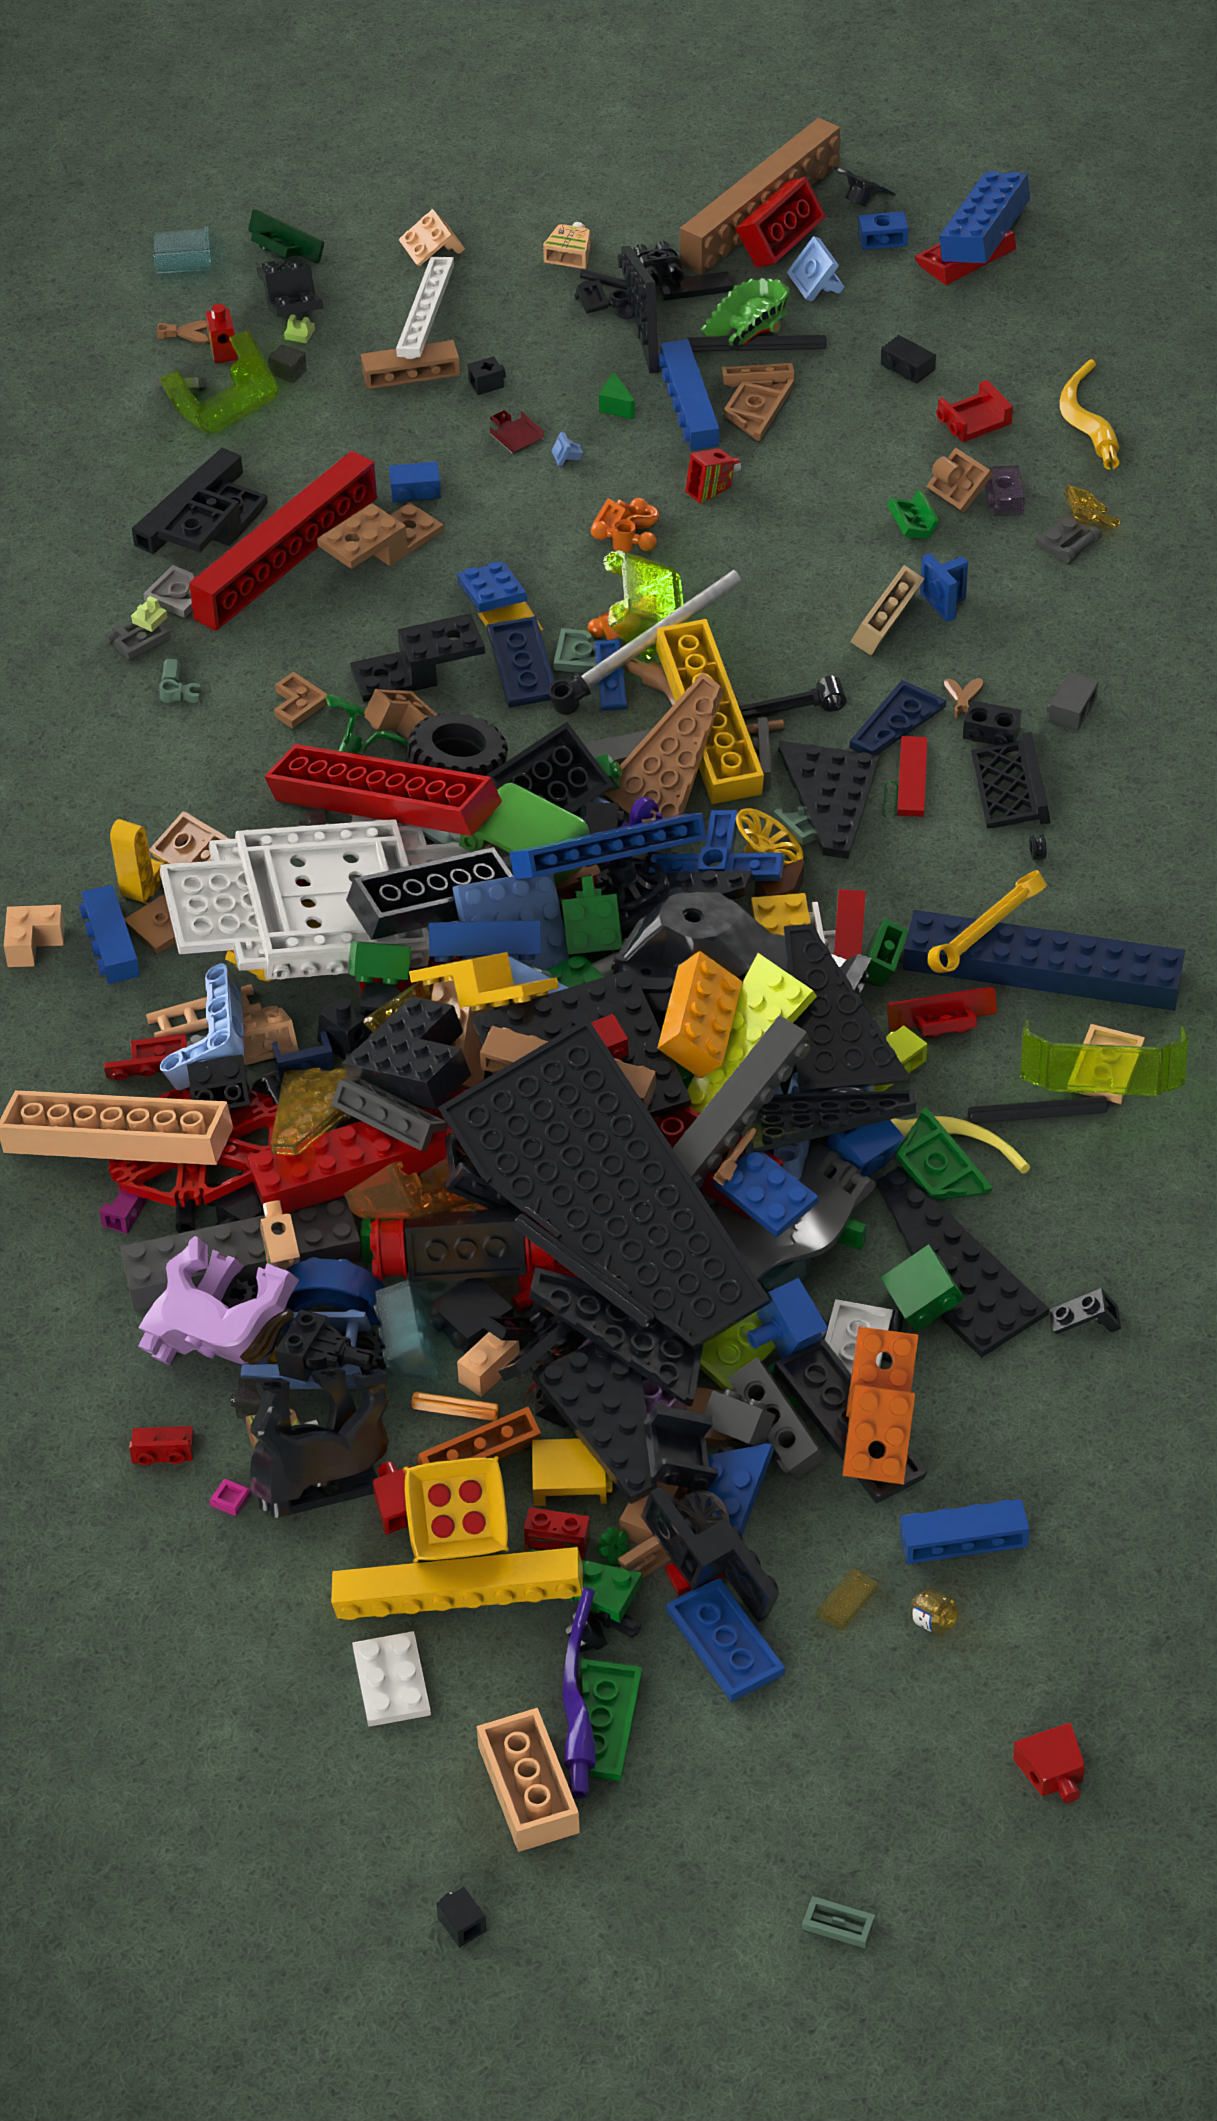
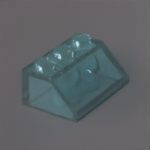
M409 1280L375 1291L377 1304H374V1310L382 1325L378 1327L381 1341L386 1347L385 1350H382V1354L387 1367L392 1366L398 1377L430 1382L442 1381L429 1312Z

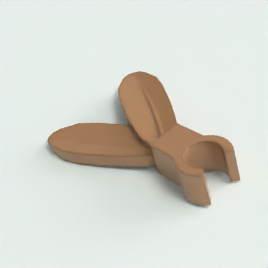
M205 320L188 323L178 328L176 325L166 323L157 324V338L159 339L176 337L177 334L184 339L199 344H205L209 341L205 334L198 332L207 328Z
M977 678L970 681L963 690L956 681L945 679L944 687L950 697L957 703L954 713L956 719H958L960 712L967 713L969 708L968 702L983 687L982 679Z
M754 1127L745 1134L738 1144L729 1150L726 1160L714 1175L713 1179L721 1186L724 1185L726 1179L730 1181L738 1166L735 1162L756 1132Z

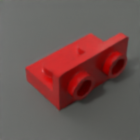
M193 1426L133 1428L132 1442L129 1444L132 1463L151 1465L156 1462L180 1464L184 1461H192Z

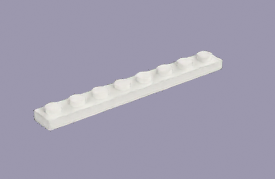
M454 257L430 258L396 347L397 357H405L407 359L421 357L454 268Z

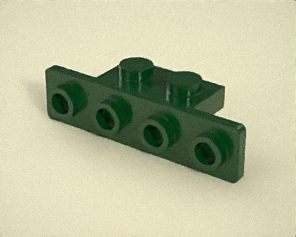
M255 209L252 211L248 230L252 232L251 241L259 244V248L273 251L277 257L283 259L292 256H302L314 263L320 262L324 241L260 210Z

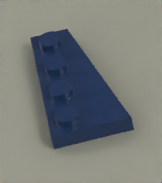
M901 680L850 740L849 748L860 753L866 752L877 755L901 739V736H905L946 708L947 700Z

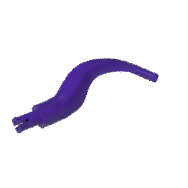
M583 1588L568 1643L563 1677V1705L568 1724L564 1748V1766L570 1770L569 1789L574 1799H584L589 1795V1770L593 1769L596 1765L593 1730L587 1706L577 1686L580 1645L595 1595V1591L590 1588Z

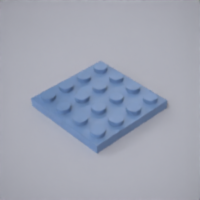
M553 874L515 879V876L453 887L459 922L540 921L541 954L535 955V960H518V955H508L509 957L541 970H547L570 958L567 951V942Z

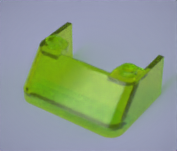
M249 329L229 337L240 358L229 369L234 385L200 405L196 397L190 393L179 370L159 377L177 413L207 434L218 432L274 399L278 394V384Z

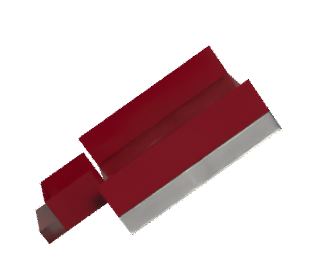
M505 410L490 417V420L499 427L497 430H493L490 427V435L512 454L541 438L544 440L543 430L522 411L521 418L513 422L511 415Z

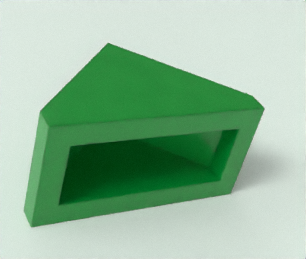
M613 373L609 376L599 393V412L633 419L635 418V400L616 373Z

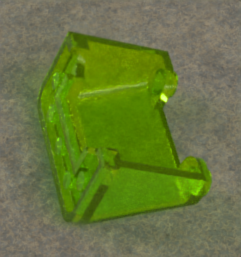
M622 550L612 551L604 557L605 569L609 573H616L622 578L624 599L616 602L610 608L608 616L609 626L627 644L683 605L681 578L672 567ZM656 643L639 655L644 660H648L658 654Z

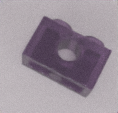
M1019 465L989 467L993 476L985 485V492H990L987 494L988 508H993L994 517L1023 515L1025 497Z

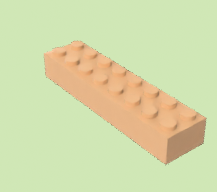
M15 1090L0 1119V1142L4 1153L217 1165L233 1130V1124L228 1104L224 1101Z

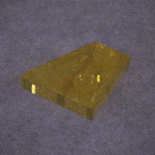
M1066 486L1063 494L1077 520L1081 522L1090 521L1117 529L1120 519L1106 515L1105 513L1108 508L1099 502L1094 495L1077 487Z

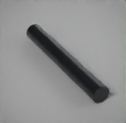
M585 269L581 270L580 278L591 281L599 280L602 284L627 290L625 280Z

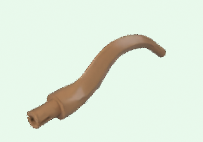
M633 658L623 665V671L642 678L644 685L664 692L672 706L675 704L661 664L654 661L647 664ZM783 720L768 722L769 732L784 730ZM758 723L746 725L749 734H758Z

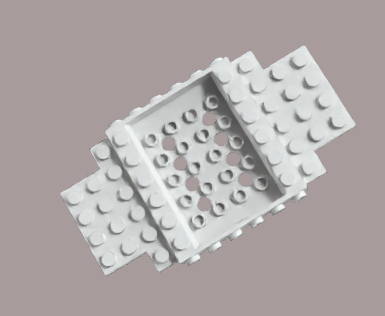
M396 820L236 831L235 839L210 841L209 851L212 861L164 864L160 866V875L179 954L234 950L239 971L263 969L266 980L338 975L348 973L351 941L410 946L409 968L427 967L429 961V927L379 939H370L346 901L352 884L349 880L350 876L359 875L361 877L469 853V851L460 847L459 843L427 845L422 827H398ZM353 855L358 861L356 863H348L343 857ZM293 859H300L302 862L305 863V865L302 867H295L290 863V861ZM298 879H305L311 885L300 887L295 882ZM310 899L316 905L312 908H307L301 904V901ZM308 920H316L321 926L319 928H310L306 922Z

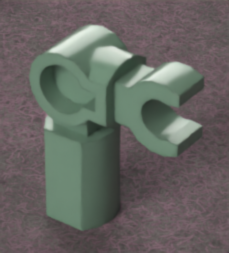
M166 659L163 665L162 681L159 685L160 700L165 703L186 700L190 703L199 702L200 684L190 683L182 685V683H179L180 661L178 659Z

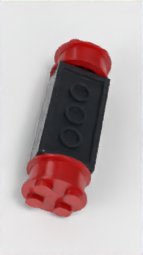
M517 1208L406 1214L405 1216L401 1215L400 1220L381 1221L380 1217H376L375 1221H371L370 1248L371 1251L373 1250L374 1259L372 1260L373 1277H379L380 1281H383L385 1276L401 1275L404 1276L405 1280L408 1279L409 1275V1282L526 1275V1260L528 1272H531L532 1267L551 1266L552 1270H556V1266H561V1264L514 1229L515 1219L523 1214Z

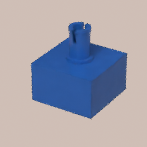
M797 1278L767 1293L771 1303L756 1313L762 1326L746 1333L749 1344L754 1349L772 1341L783 1359L822 1340L828 1327L800 1279Z

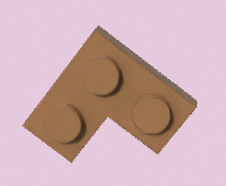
M292 672L275 684L276 693L287 699V701L274 709L275 718L292 729L327 705L325 697L328 694L295 672Z

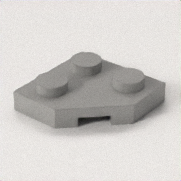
M172 565L143 593L144 601H147L149 596L156 598L161 608L185 618L193 611L189 582L194 578L193 573Z

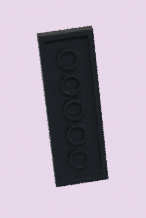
M822 1339L775 1362L774 1370L844 1461L850 1418L846 1417L851 1373L825 1339ZM873 1441L868 1447V1452L871 1457L879 1459L884 1455L885 1447L881 1442ZM908 1448L903 1485L857 1479L877 1504L925 1479L927 1471Z

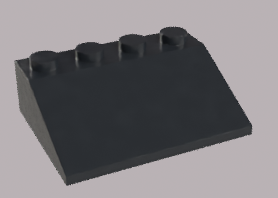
M568 722L486 775L492 778L497 790L507 783H514L572 814L585 806L586 802H591L614 786Z

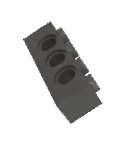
M756 1357L728 1378L734 1387L730 1391L742 1395V1402L749 1404L750 1399L755 1400L760 1392L765 1391L764 1397L759 1402L767 1405L765 1411L774 1415L780 1414L778 1422L771 1426L765 1444L768 1443L774 1447L780 1456L776 1461L785 1474L791 1472L795 1477L800 1478L828 1458L768 1367L759 1358ZM795 1437V1443L791 1447L786 1448L787 1441Z

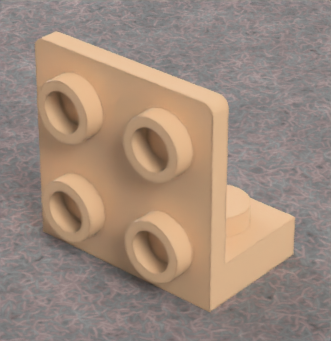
M433 209L399 239L418 266L427 261L443 245L448 251L453 249L457 254L465 250L447 223Z
M269 1006L263 1008L261 1013L254 1015L243 1013V1057L245 1065L273 1058L271 1042L277 1041L281 1055L299 1051L292 1020L283 1008Z

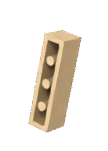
M903 565L863 620L850 642L872 656L915 596L925 578Z

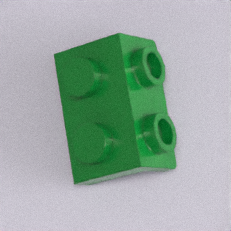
M917 490L911 501L890 498L887 504L902 534L908 538L929 539L937 528L939 518L923 491Z

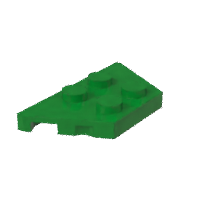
M924 1107L914 1126L910 1129L906 1140L899 1148L896 1155L897 1161L910 1177L934 1200L990 1193L993 1188L992 1185L930 1110Z

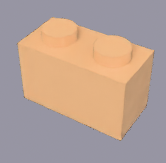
M487 1333L457 1361L459 1383L482 1397L502 1378L498 1371L520 1352L519 1341L500 1340L492 1333Z

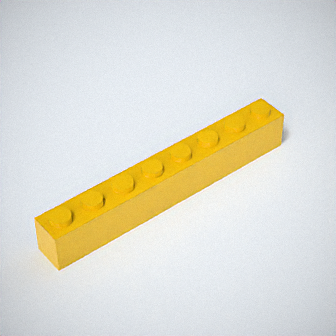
M578 1547L333 1571L331 1603L337 1619L354 1620L370 1616L385 1617L391 1614H415L432 1610L446 1611L452 1608H477L493 1604L508 1605L514 1602H538L555 1598L569 1599L581 1596L583 1564Z

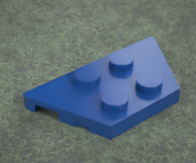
M768 1443L708 1455L709 1467L718 1469L719 1476L707 1491L714 1493L722 1500L727 1508L731 1526H736L741 1535H743L774 1452V1447ZM711 1500L708 1501V1506H711ZM719 1510L715 1511L717 1516L721 1515Z

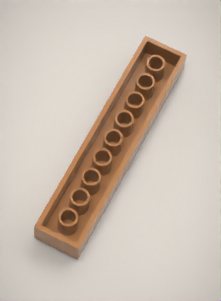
M817 118L680 227V261L682 266L701 275L708 269H712L719 260L727 257L735 247L742 245L735 227L784 183L806 177L812 187L819 179L822 180L833 167H838L840 163V127Z

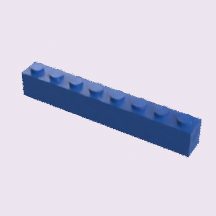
M702 813L681 814L511 851L510 858L513 876H515V879L535 878L705 840Z

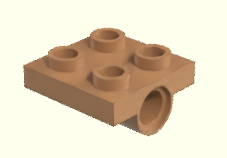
M955 447L948 458L945 456L940 457L934 463L932 468L934 477L926 487L959 511L965 513L993 476V473Z

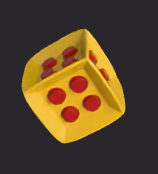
M498 1456L494 1458L441 1461L403 1468L405 1473V1500L409 1536L415 1557L413 1563L473 1557L498 1551L506 1553L509 1551L507 1546L508 1525L505 1496Z

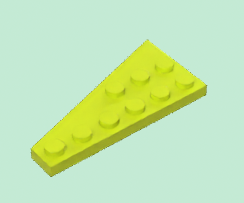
M758 953L741 986L723 1064L701 1079L696 1075L693 1077L687 1089L691 1099V1107L689 1108L701 1113L776 1018L780 1015L793 1023L817 997L814 991Z

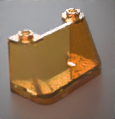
M447 1155L445 1159L418 1176L417 1173H412L411 1175L404 1173L400 1169L403 1167L401 1161L391 1163L344 1193L351 1212L361 1218L421 1219L470 1208L477 1204L445 1190L444 1182L450 1176Z

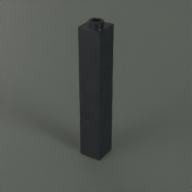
M223 447L219 449L132 527L134 546L154 555L168 542L158 538L157 530L196 487L215 493L225 481L233 483L243 474L241 455Z

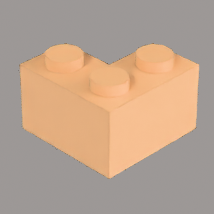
M61 905L7 907L4 951L8 967L35 966L36 946H61L64 944L65 924Z

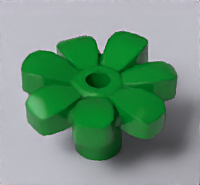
M616 1527L607 1528V1533L601 1534V1542L597 1544L596 1550L601 1557H607L606 1564L608 1566H615L616 1564L621 1566L618 1558L629 1552V1545L624 1544L628 1540L627 1533L625 1531L618 1532Z

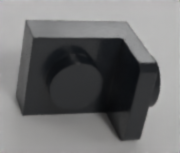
M590 280L584 281L577 286L574 297L576 300H581L586 314L608 308L609 302L599 280L593 282Z

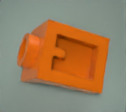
M608 498L593 524L597 521H604L609 525V528H613L616 521L626 520L627 516L635 514L629 511L631 506L620 499L615 503Z

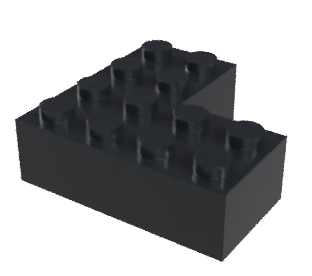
M414 996L407 999L393 1015L389 1016L366 1041L342 1062L348 1078H361L411 1104L435 1110L472 1076L462 1048L450 1046L463 1033L454 1005Z

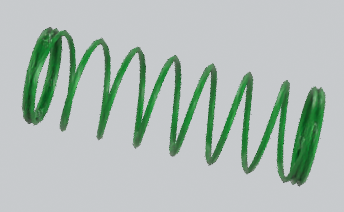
M893 781L887 782V783L885 784V789H886L887 791H892V790H888V789H887V787H886L887 784H889V783L894 784V783H895V785L897 786V789H896L897 792H895V793L897 794V795H896V796H897L896 799H897V798H898V784H897L896 782H893ZM884 806V807H883V816H884V817H887L886 815H884V812H886L885 810H887V809H892V810H894V809H893V808H886V809H884V808H885V806Z

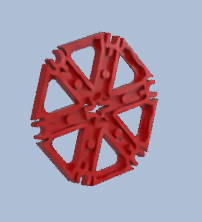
M188 1087L183 1090H171L156 1098L191 1100V1094ZM250 1090L251 1107L230 1112L233 1130L217 1164L241 1170L243 1174L223 1182L218 1187L211 1188L207 1186L209 1165L110 1159L108 1168L110 1177H112L113 1182L117 1181L118 1188L121 1187L125 1192L173 1207H177L178 1200L181 1207H185L186 1201L189 1199H195L196 1206H199L202 1203L201 1197H203L204 1204H207L253 1182L247 1156L280 1146L283 1118L281 1109H279L278 1104H273V1099L267 1094ZM259 1128L269 1129L267 1146H258L237 1140V1138L252 1133ZM178 1167L176 1186L171 1192H163L143 1185L145 1181Z

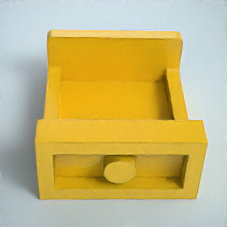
M579 1438L532 1440L534 1506H546V1496L600 1495L601 1504H607V1493H612V1479L606 1474Z

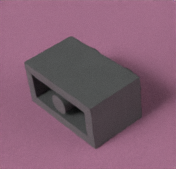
M1069 672L1065 681H1060L1056 696L1051 697L1048 702L1049 722L1078 731L1097 699L1098 681Z
M725 1389L724 1394L713 1390L704 1414L712 1415L713 1426L710 1429L753 1446L765 1444L776 1416L765 1411L767 1405L754 1399H750L749 1404L741 1401L742 1395Z

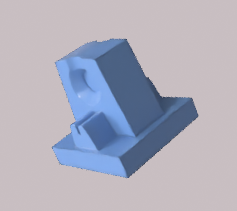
M560 432L551 450L557 465L563 466L565 460H580L583 455L581 446L568 439L564 432Z

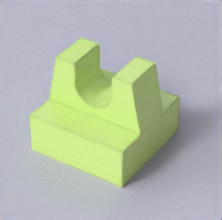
M291 314L288 319L287 329L284 332L285 339L307 344L315 330V324L311 323L308 317H304L301 321L296 320V315Z
M149 596L147 601L143 605L140 604L131 615L132 623L153 632L167 619V610L160 607L158 599Z

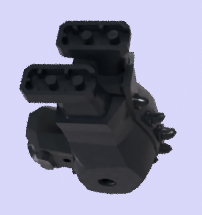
M714 892L679 893L667 898L656 906L647 917L637 922L629 937L624 940L619 954L615 955L611 965L613 974L633 969L660 1032H662L678 966L699 951L735 975L742 983L758 953L788 973L785 936L770 933L735 902L720 893ZM831 954L851 983L856 994L860 997L869 976L866 970L869 964H871L872 959L860 954L849 959Z

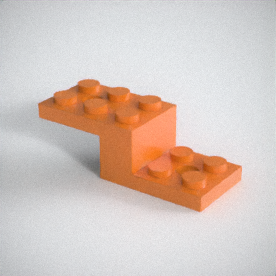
M858 1326L846 1417L850 1418L842 1476L904 1484L915 1393H911L918 1343L917 1334ZM886 1352L891 1356L892 1365L889 1369L884 1370L877 1366L876 1357L879 1353ZM873 1441H879L885 1447V1453L879 1459L871 1457L868 1452V1447Z

